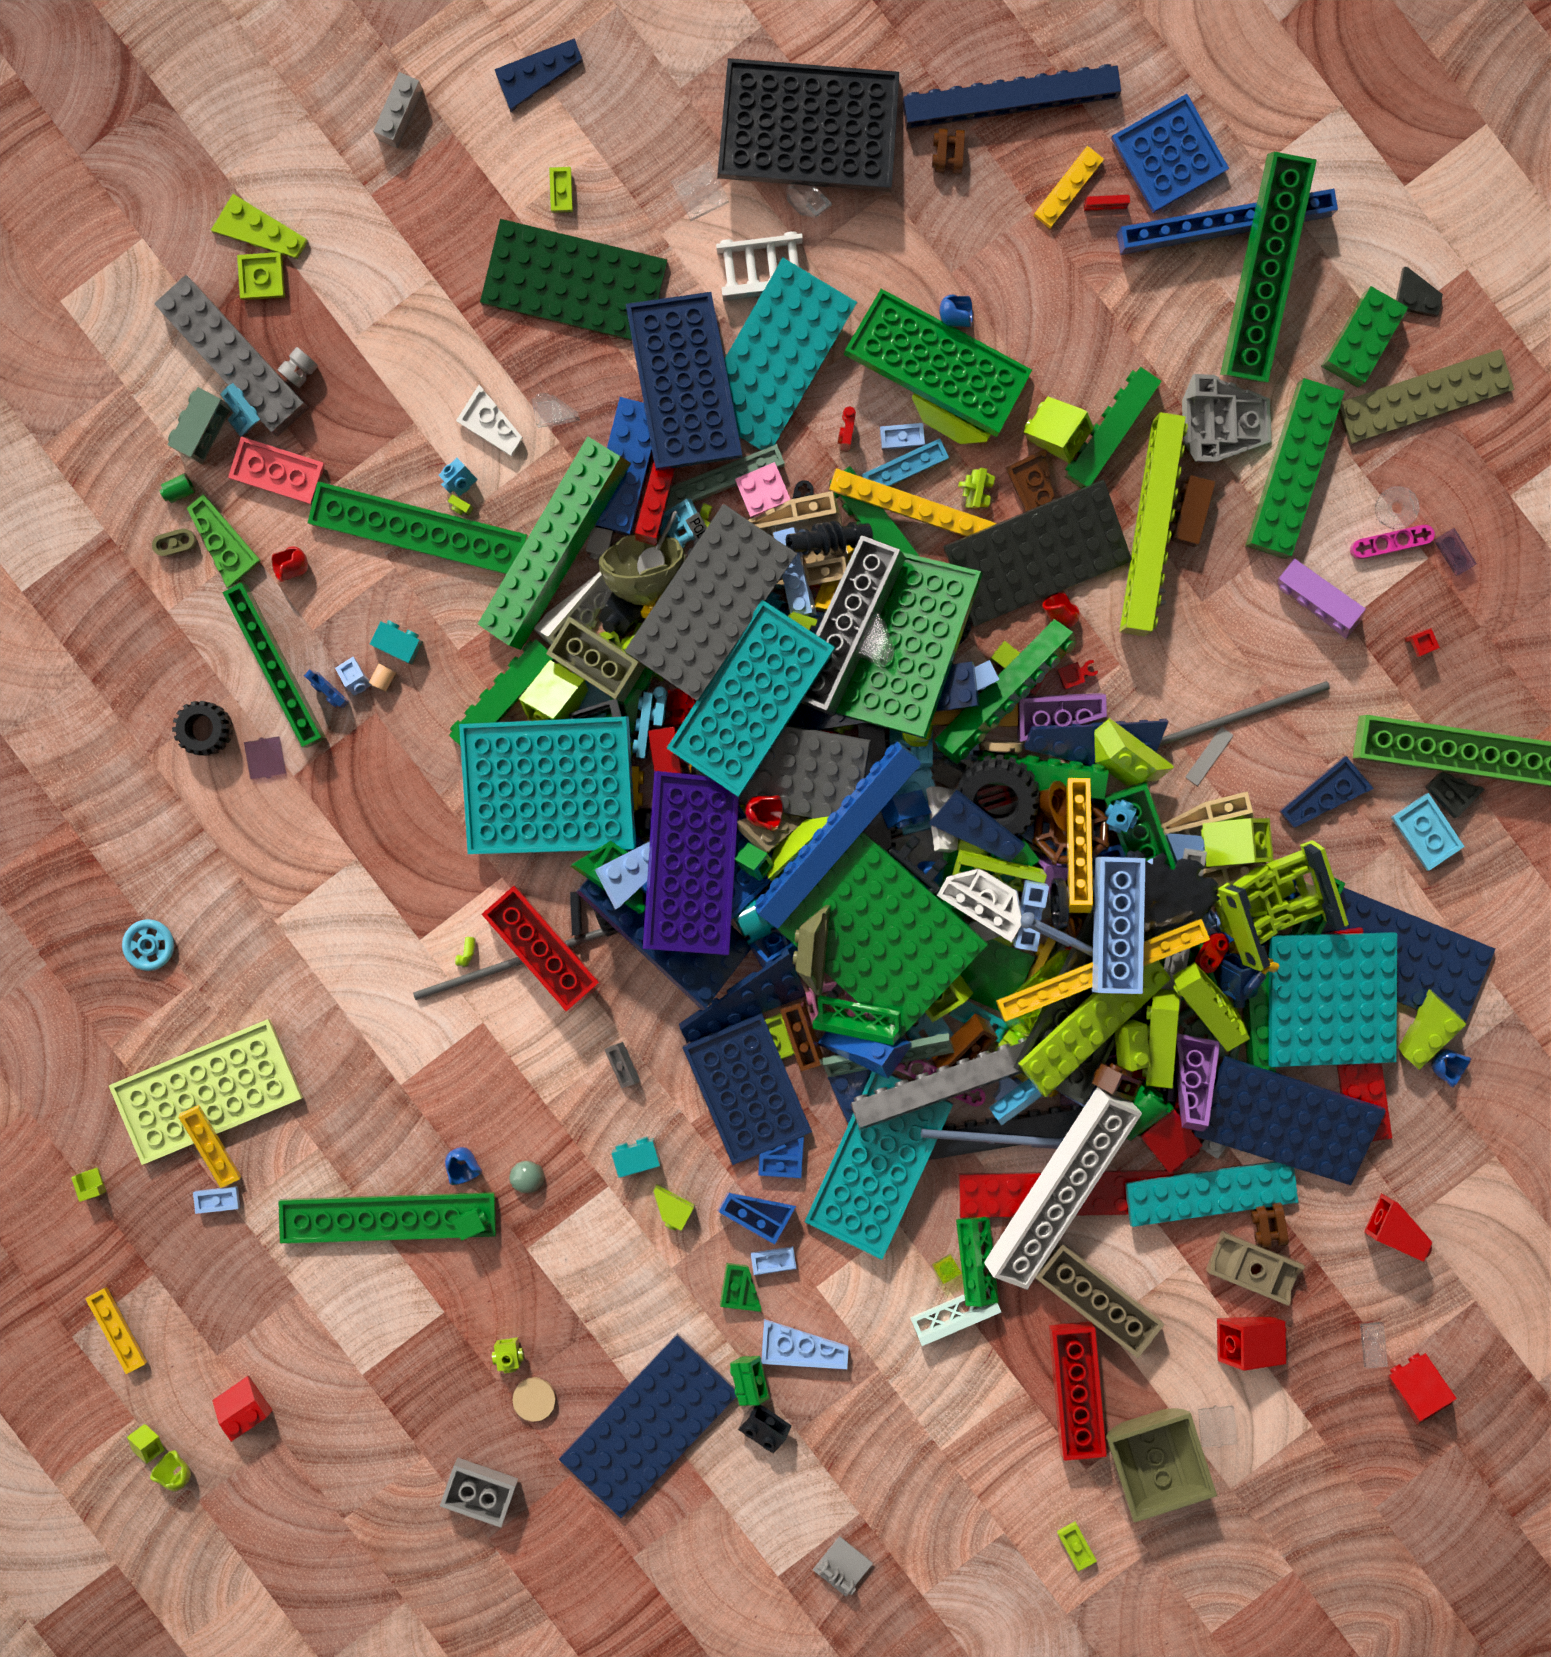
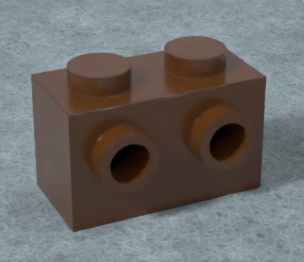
M1101 1063L1094 1074L1092 1084L1113 1095L1134 1101L1143 1082L1134 1078L1132 1071L1113 1063L1110 1066Z

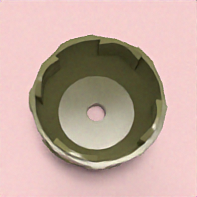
M635 534L622 537L608 548L599 559L600 573L606 585L616 596L627 602L642 606L656 604L685 561V554L678 540L672 537H665L660 547L665 557V565L646 569L639 574L637 562L640 555L646 549L656 548V546L635 541Z

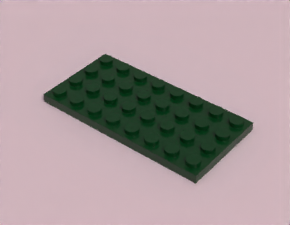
M500 219L480 304L632 341L626 304L659 299L668 259Z

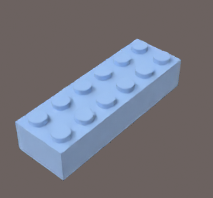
M1095 858L1092 992L1143 994L1145 858Z

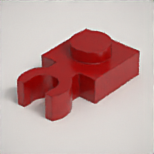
M1094 660L1086 661L1082 667L1076 662L1057 669L1064 690L1086 682L1084 679L1085 675L1092 677L1098 674V671H1088V665L1094 663Z

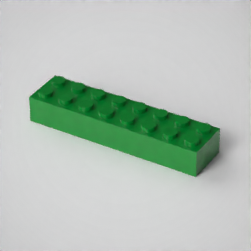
M1306 378L1297 383L1245 544L1246 547L1283 559L1293 555L1345 391Z

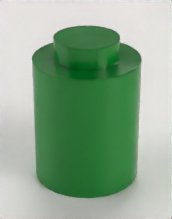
M186 473L162 483V489L159 490L164 501H169L171 504L195 493V488Z

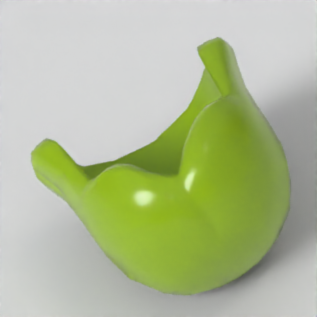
M172 1450L165 1454L156 1464L150 1479L165 1489L176 1492L187 1485L191 1477V1471L178 1452ZM180 1466L181 1470L174 1475L173 1471Z

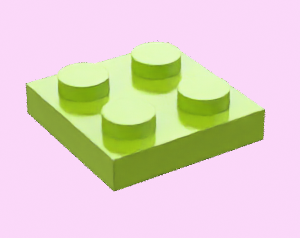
M281 252L237 255L241 300L285 297Z

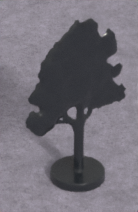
M1130 850L1126 858H1143L1145 854L1138 850L1136 852ZM1163 853L1153 858V864L1145 860L1144 941L1196 920H1203V916L1220 900L1219 896H1217L1219 884L1211 877L1204 878L1198 875L1201 870L1205 869V866L1199 861L1181 858L1177 861L1176 867L1173 870L1164 864L1167 856ZM1053 878L1050 887L1051 918L1054 928L1059 931H1064L1068 926L1069 899L1064 879Z

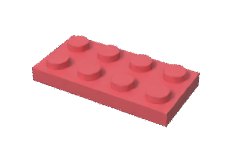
M241 437L228 478L312 505L317 482H320L325 464Z

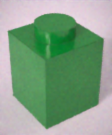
M747 843L735 858L742 871L760 881L774 865L766 852L750 843Z
M480 1207L463 1213L453 1220L461 1241L485 1231L488 1227L487 1223H489L486 1212L481 1211Z

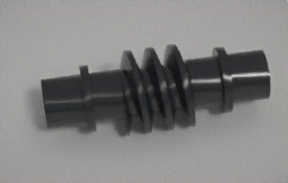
M837 521L823 522L822 524H814L811 531L804 528L800 529L799 533L787 534L785 543L788 548L796 553L802 552V554L808 555L811 551H814L816 555L821 552L822 555L826 556L829 553L832 555L837 552L844 553L848 545L856 548L861 535L873 539V531L869 523L857 525L855 522H849L847 526L842 527Z

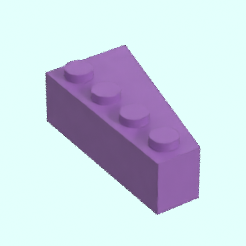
M1296 559L1291 562L1278 579L1279 589L1283 593L1293 596L1300 605L1308 608L1345 639L1348 638L1364 616L1366 608Z
M1103 693L1027 696L1022 698L1018 702L1017 739L1020 742L1027 740L1030 729L1033 726H1072V724H1083L1107 717L1106 695Z
M1177 1033L1175 1070L1181 1125L1183 1128L1204 1132L1209 1126L1220 1042Z

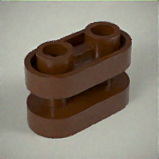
M939 128L938 133H934L933 146H937V154L932 156V168H936V173H944L945 166L953 167V174H962L965 130H956L955 136H947L948 129ZM947 145H954L953 158L946 157Z
M1281 1202L1272 1204L1270 1211H1266L1265 1206L1256 1207L1254 1211H1251L1252 1222L1256 1224L1257 1232H1254L1256 1245H1260L1264 1249L1271 1248V1241L1273 1240L1277 1241L1278 1246L1289 1244L1285 1213ZM1269 1219L1273 1220L1274 1232H1270Z

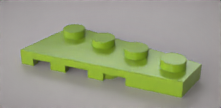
M232 194L211 228V231L215 234L247 242L256 247L269 249L272 252H281L282 255L298 259L308 243L305 237L235 194Z

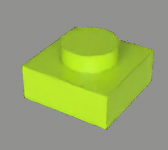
M453 494L450 496L448 502L452 505L451 510L461 516L463 513L470 515L473 510L470 504Z

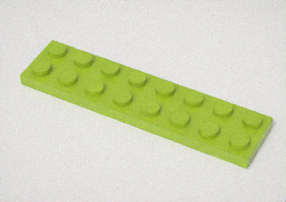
M1156 961L1143 966V994L1094 992L1024 1057L1018 1065L1041 1095L1047 1097L1171 979L1160 962Z

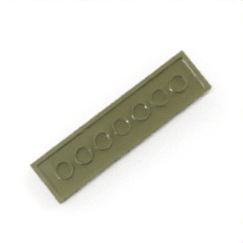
M1499 349L1341 402L1338 412L1350 445L1511 392L1515 389L1502 350Z

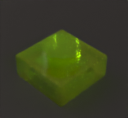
M951 1253L932 1264L943 1284L962 1274Z

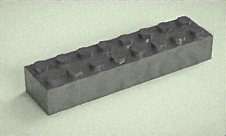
M187 275L182 277L154 303L228 385L234 383L243 392L248 404L255 408L260 420L274 435L278 437L309 408Z
M861 535L816 633L817 636L836 647V649L802 700V704L834 717L906 560L901 550Z

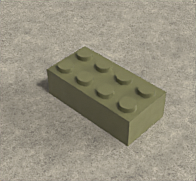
M571 617L567 618L546 653L615 700L621 702L626 700L646 665L626 653L623 649Z

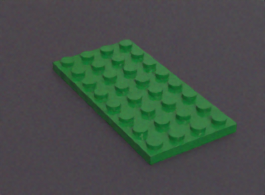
M882 288L843 354L995 437L1001 431L1032 372V369L960 330L947 326L941 320Z

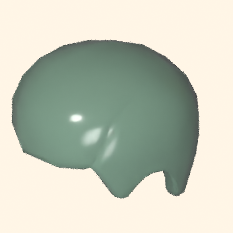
M531 1161L516 1163L511 1169L509 1176L512 1187L525 1194L538 1191L543 1185L545 1178L542 1167Z

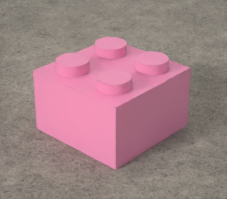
M775 462L735 479L751 518H755L791 500Z

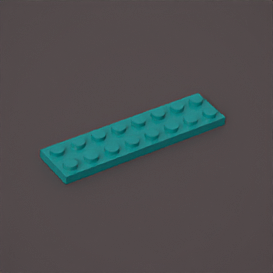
M1275 1161L1125 1183L1129 1221L1132 1227L1251 1210L1259 1206L1272 1207V1204L1279 1202L1282 1205L1299 1203L1294 1167Z

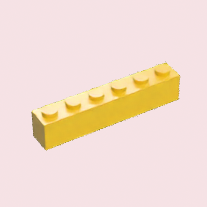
M1068 778L1066 795L1069 913H1091L1093 890L1090 778Z

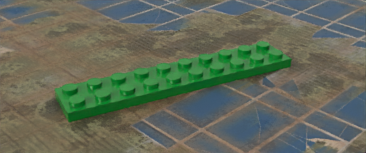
M317 482L307 522L313 526L507 574L528 538L527 534L322 482Z
M495 1192L278 1200L280 1244L460 1238L453 1224L454 1218L477 1207H480L481 1211L486 1212L489 1223H487L488 1227L485 1231L471 1237L496 1236Z

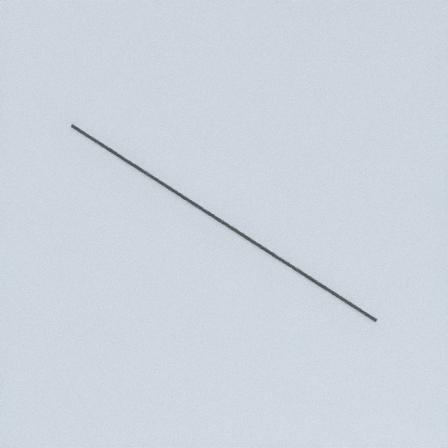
M1325 681L1164 736L1159 747L1330 689L1329 683ZM1012 788L1008 789L1010 798L1017 796ZM1005 797L986 802L984 805L1004 800ZM895 828V834H891V838L903 835L902 829ZM601 929L565 940V942L571 948L606 935ZM515 957L413 992L415 1000H419L524 963L519 957Z

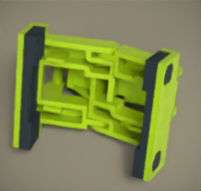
M1311 840L1300 845L1301 851L1266 863V866H1258L1231 885L1226 883L1218 888L1219 894L1217 896H1219L1220 900L1214 906L1221 923L1219 927L1222 932L1234 939L1243 965L1258 971H1262L1270 966L1265 947L1261 946V944L1277 934V931L1322 914L1324 921L1336 928V930L1349 925L1325 848L1315 841ZM1310 873L1314 886L1305 882L1303 875ZM1293 879H1295L1297 884L1295 887L1292 881ZM1296 891L1300 894V897L1289 901L1284 900V898Z

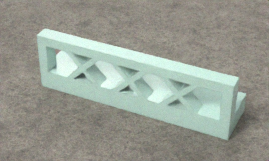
M987 1288L986 1291H988V1294L990 1296V1289ZM961 1295L910 1318L920 1343L924 1346L1001 1313L998 1303L977 1308L970 1306L969 1311L962 1313L957 1311L959 1303L965 1301V1296ZM945 1309L952 1312L949 1320L941 1321L937 1319L941 1310ZM923 1318L932 1320L928 1329L920 1330L917 1323L918 1320Z

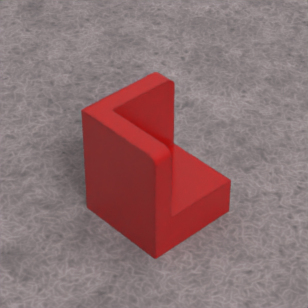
M1432 628L1404 638L1405 642L1411 641L1417 657L1440 648Z

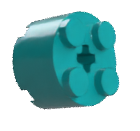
M759 896L753 898L734 917L742 936L749 937L750 940L746 941L748 945L771 934V928L774 927L758 915L754 907Z

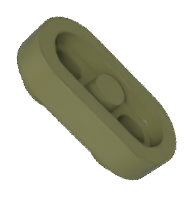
M185 528L160 534L153 539L152 549L157 555L162 557L186 552L195 547L196 536L192 531ZM184 537L189 538V542L187 544H183ZM164 543H168L166 550L162 549Z

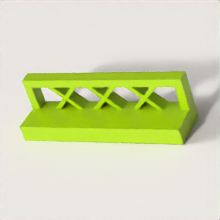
M959 850L952 875L963 873L959 871L961 864L972 866L974 869L980 868L993 871L995 874L992 876L998 877L1001 882H1003L1000 877L1002 874L1015 876L1016 878L1012 881L1003 883L1020 892H1023L1024 888L1021 883L1022 879L1045 883L1047 876L1044 870L963 850Z

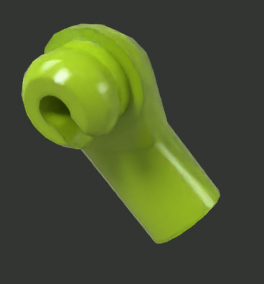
M465 937L463 955L456 956V966L464 968L469 965L474 955L476 938Z

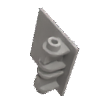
M839 1536L813 1568V1571L844 1596L855 1592L856 1588L854 1586L873 1562Z

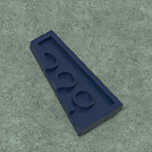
M575 38L494 69L510 112L515 110L522 102L528 101L542 88L545 89L553 80L562 77L583 62Z
M1344 756L1279 812L1290 826L1295 828L1374 788L1349 758Z
M958 790L951 795L928 823L1009 862L1025 846V843Z

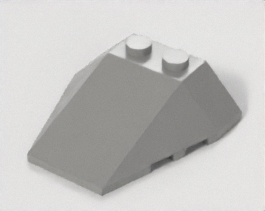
M1192 375L1182 399V416H1186L1185 423L1188 424L1186 436H1183V444L1196 462H1217L1271 442L1269 398L1248 389H1241L1232 382L1227 383L1215 375Z

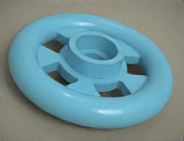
M145 919L134 923L128 928L123 937L122 950L125 958L132 966L144 971H153L163 967L170 960L174 951V940L170 930L164 924L156 920ZM148 929L157 930L156 936L147 934ZM136 932L142 935L138 942L132 940ZM159 940H165V949H159ZM147 941L152 943L151 949L146 947ZM136 948H138V951L142 954V956L138 959L132 952ZM156 953L158 960L149 962L148 956Z

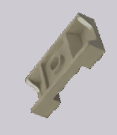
M1222 1230L1206 1271L1209 1274L1289 1306L1292 1287L1297 1275L1304 1270L1305 1265ZM1255 1263L1261 1264L1262 1267L1258 1274L1251 1273V1267Z

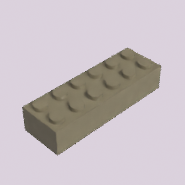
M1059 1240L1035 1277L1137 1358L1141 1356L1165 1325L1158 1316L1061 1240Z

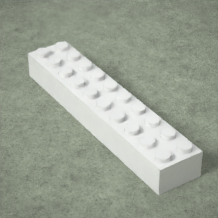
M1100 1087L1096 1088L984 1263L994 1278L1024 1289L1029 1288L1142 1115L1141 1111L1132 1101L1113 1095Z

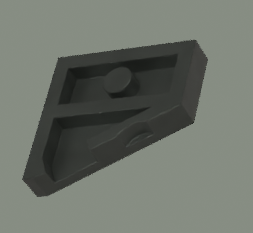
M1404 266L1401 271L1396 301L1407 306V312L1437 317L1443 294L1409 267Z
M1445 772L1438 773L1425 786L1453 818L1459 817L1485 790L1481 786H1474L1467 783L1466 780L1456 779Z

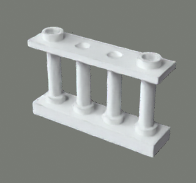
M787 232L784 236L736 242L727 239L720 241V244H716L717 254L724 253L727 284L725 287H721L723 301L761 296L777 268L775 247L788 245L789 260L799 267L796 244H802V233ZM755 249H767L770 278L766 282L757 280L754 257ZM745 251L749 281H747V284L738 285L735 279L732 252Z

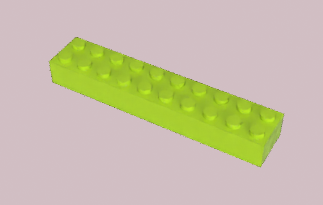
M1160 412L1151 423L1131 552L1132 560L1129 564L1119 633L1146 636L1157 627L1158 616H1155L1156 607L1159 608L1161 603V595L1158 593L1159 586H1163L1165 574L1162 573V567L1166 565L1168 552H1165V547L1171 538V530H1168L1169 522L1173 521L1175 512L1172 509V502L1176 500L1178 493L1175 483L1181 474V466H1178L1179 458H1182L1185 446L1181 444L1182 437L1186 436L1188 424L1185 423L1186 416Z

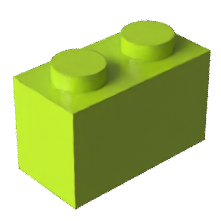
M1133 1019L1127 1020L1115 1031L1117 1066L1129 1071L1150 1067L1147 1024Z

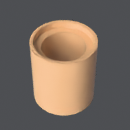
M378 664L369 683L387 691L396 672Z

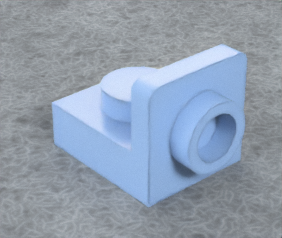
M354 657L335 668L344 686L353 695L362 693L372 685Z

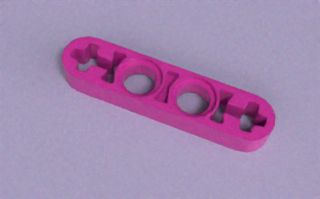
M1420 525L1362 538L1351 544L1350 553L1356 559H1364L1430 543L1434 539L1435 532L1429 525ZM1422 529L1424 533H1428V536L1425 537V541L1423 537L1414 539L1413 536L1420 534L1422 532ZM1399 534L1407 536L1408 542L1405 546L1398 543L1397 537ZM1382 538L1387 542L1385 550L1377 548L1376 542L1378 539ZM1359 543L1361 547L1371 544V549L1363 551L1362 554L1356 551Z

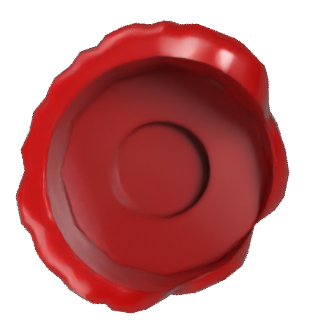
M291 546L285 551L272 554V568L279 582L302 576L308 569V560L305 553L296 546Z
M1064 592L1053 594L1043 602V609L1051 622L1055 619L1068 629L1078 622L1080 611L1076 605L1070 602Z
M780 796L752 797L746 804V818L754 826L776 831L782 820V798Z

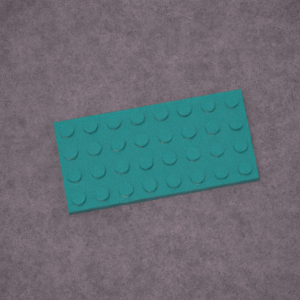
M783 257L724 359L738 435L761 450L774 446L777 443L858 303Z
M761 600L753 612L751 622L699 700L692 707L667 749L740 797L836 647Z
M872 1071L862 1095L866 1094L869 1097L874 1095V1091L883 1087H887V1089L896 1087L895 1084L903 1081V1079L893 1074L887 1079ZM944 1100L863 1130L859 1129L853 1113L804 1222L883 1260L937 1142V1139L921 1138V1129L942 1130L954 1103Z

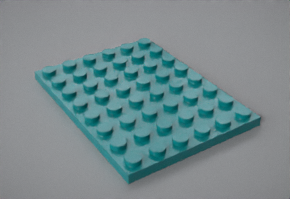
M629 716L459 724L467 854L592 851L609 841L614 842L622 849H636Z

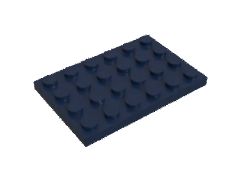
M762 1013L682 1047L732 1165L812 1132Z

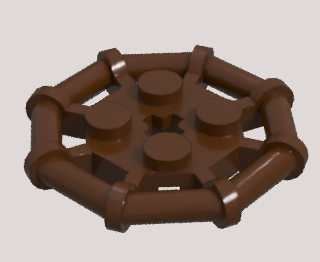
M1091 801V813L1096 817V819L1091 818L1092 843L1096 845L1092 849L1093 860L1104 850H1108L1110 844L1108 843L1109 824L1106 823L1108 817L1104 816L1105 814ZM1040 809L1034 821L1033 845H1037L1052 861L1053 865H1068L1067 856L1061 855L1063 851H1067V832L1062 831L1056 825L1054 819L1045 816ZM1043 822L1050 824L1049 833L1043 834ZM1098 825L1100 826V838L1094 836V827ZM1051 840L1054 846L1058 848L1057 852H1055L1045 841Z

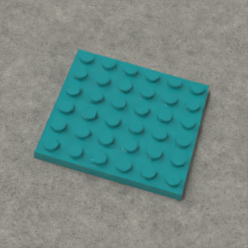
M1397 933L1273 936L1269 939V958L1279 964L1276 972H1269V1066L1287 1067L1396 1062Z

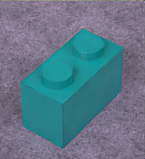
M390 620L387 623L380 621L370 645L409 664H413L423 641L418 639L419 634L408 629L406 633L398 630L400 625Z
M648 1136L637 1139L635 1144L628 1145L627 1142L618 1144L611 1153L618 1178L652 1169L661 1164L654 1138L649 1139Z

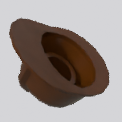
M1054 781L1050 788L1039 792L1040 809L1045 816L1054 819L1056 825L1062 831L1067 832L1066 786L1061 781Z

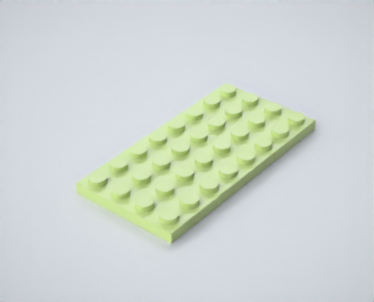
M270 1019L109 1085L142 1165L194 1144L178 1117L180 1113L200 1105L216 1134L303 1098Z

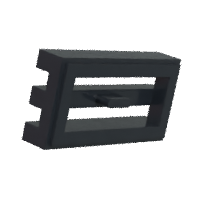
M574 891L570 892L572 936L581 935L582 933L581 896Z

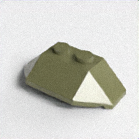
M825 905L800 926V930L796 929L795 943H798V951H794L793 964H796L797 973L816 995H821L823 992L830 905Z

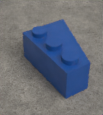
M727 1192L717 1211L775 1244L796 1206Z

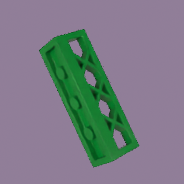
M826 996L818 998L819 1014L813 1020V1029L894 1045L902 1034L900 1011ZM825 1004L831 1005L836 1011H825ZM844 1009H851L856 1015L854 1017L849 1016ZM864 1013H871L876 1019L874 1021L868 1020ZM884 1017L894 1018L895 1025L888 1024Z
M989 1217L956 1219L965 1305L982 1307L998 1303L996 1278L993 1277L989 1269L986 1277L983 1273V1269L986 1266L984 1262L993 1249ZM978 1222H982L983 1225L981 1234L978 1229ZM982 1244L985 1246L984 1255L981 1254ZM987 1288L990 1289V1299H986Z

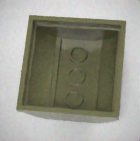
M1179 1408L1162 1409L1122 1422L1108 1432L1106 1438L1134 1523L1217 1496L1190 1411Z

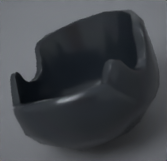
M640 808L634 813L635 834L644 840H650L652 808Z

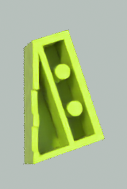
M1430 989L1426 994L1427 997L1417 1011L1418 1014L1413 1024H1410L1398 1047L1403 1056L1419 1070L1466 1025L1461 1016Z

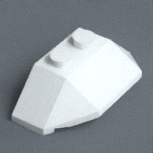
M980 868L948 876L937 894L941 899L1010 942L1014 940L1022 926L1020 923L1022 915L1017 891Z

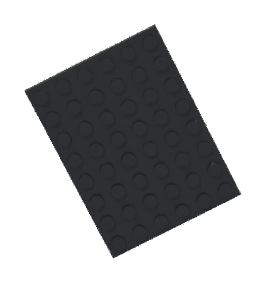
M728 58L717 179L891 192L900 72Z

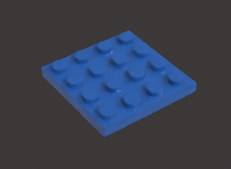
M1188 94L1179 97L1111 137L1112 142L1153 213L1229 170L1226 161Z

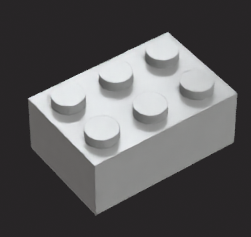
M457 1458L440 1507L501 1527L518 1478Z

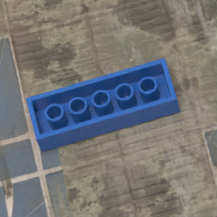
M620 397L607 448L631 462V465L595 524V527L627 536L633 533L653 453L643 402Z

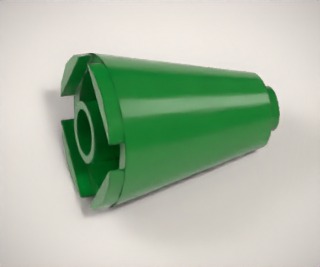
M1146 1082L1142 1083L1134 1101H1132L1141 1111L1142 1115L1125 1141L1127 1139L1132 1141L1174 1110L1172 1104L1169 1101L1165 1104L1164 1096L1153 1086H1146Z

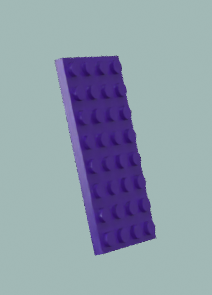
M662 771L654 772L643 949L729 955L739 797L708 776Z

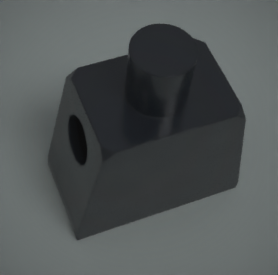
M612 592L598 619L603 623L602 627L606 632L611 633L614 631L619 636H625L633 631L638 623L642 624L645 618L641 614L644 606L627 602Z

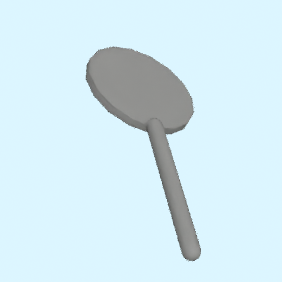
M676 511L673 512L656 548H648L640 555L637 562L639 574L646 569L665 565V557L660 547L677 515Z

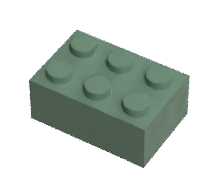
M197 387L196 391H193L189 396V404L186 410L180 413L176 429H173L169 434V443L167 445L203 464L231 408L222 399Z

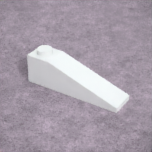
M600 572L550 610L536 625L534 630L550 646L552 645L568 617L580 621L589 628L595 627L597 623L595 619L600 609L604 608L612 592L606 585Z

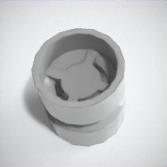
M296 347L289 355L290 360L284 361L277 370L300 389L307 380L306 375H311L319 365ZM296 366H298L300 369L294 372Z

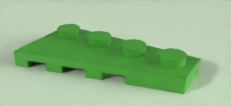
M201 495L187 507L228 589L261 562L260 558L206 495Z

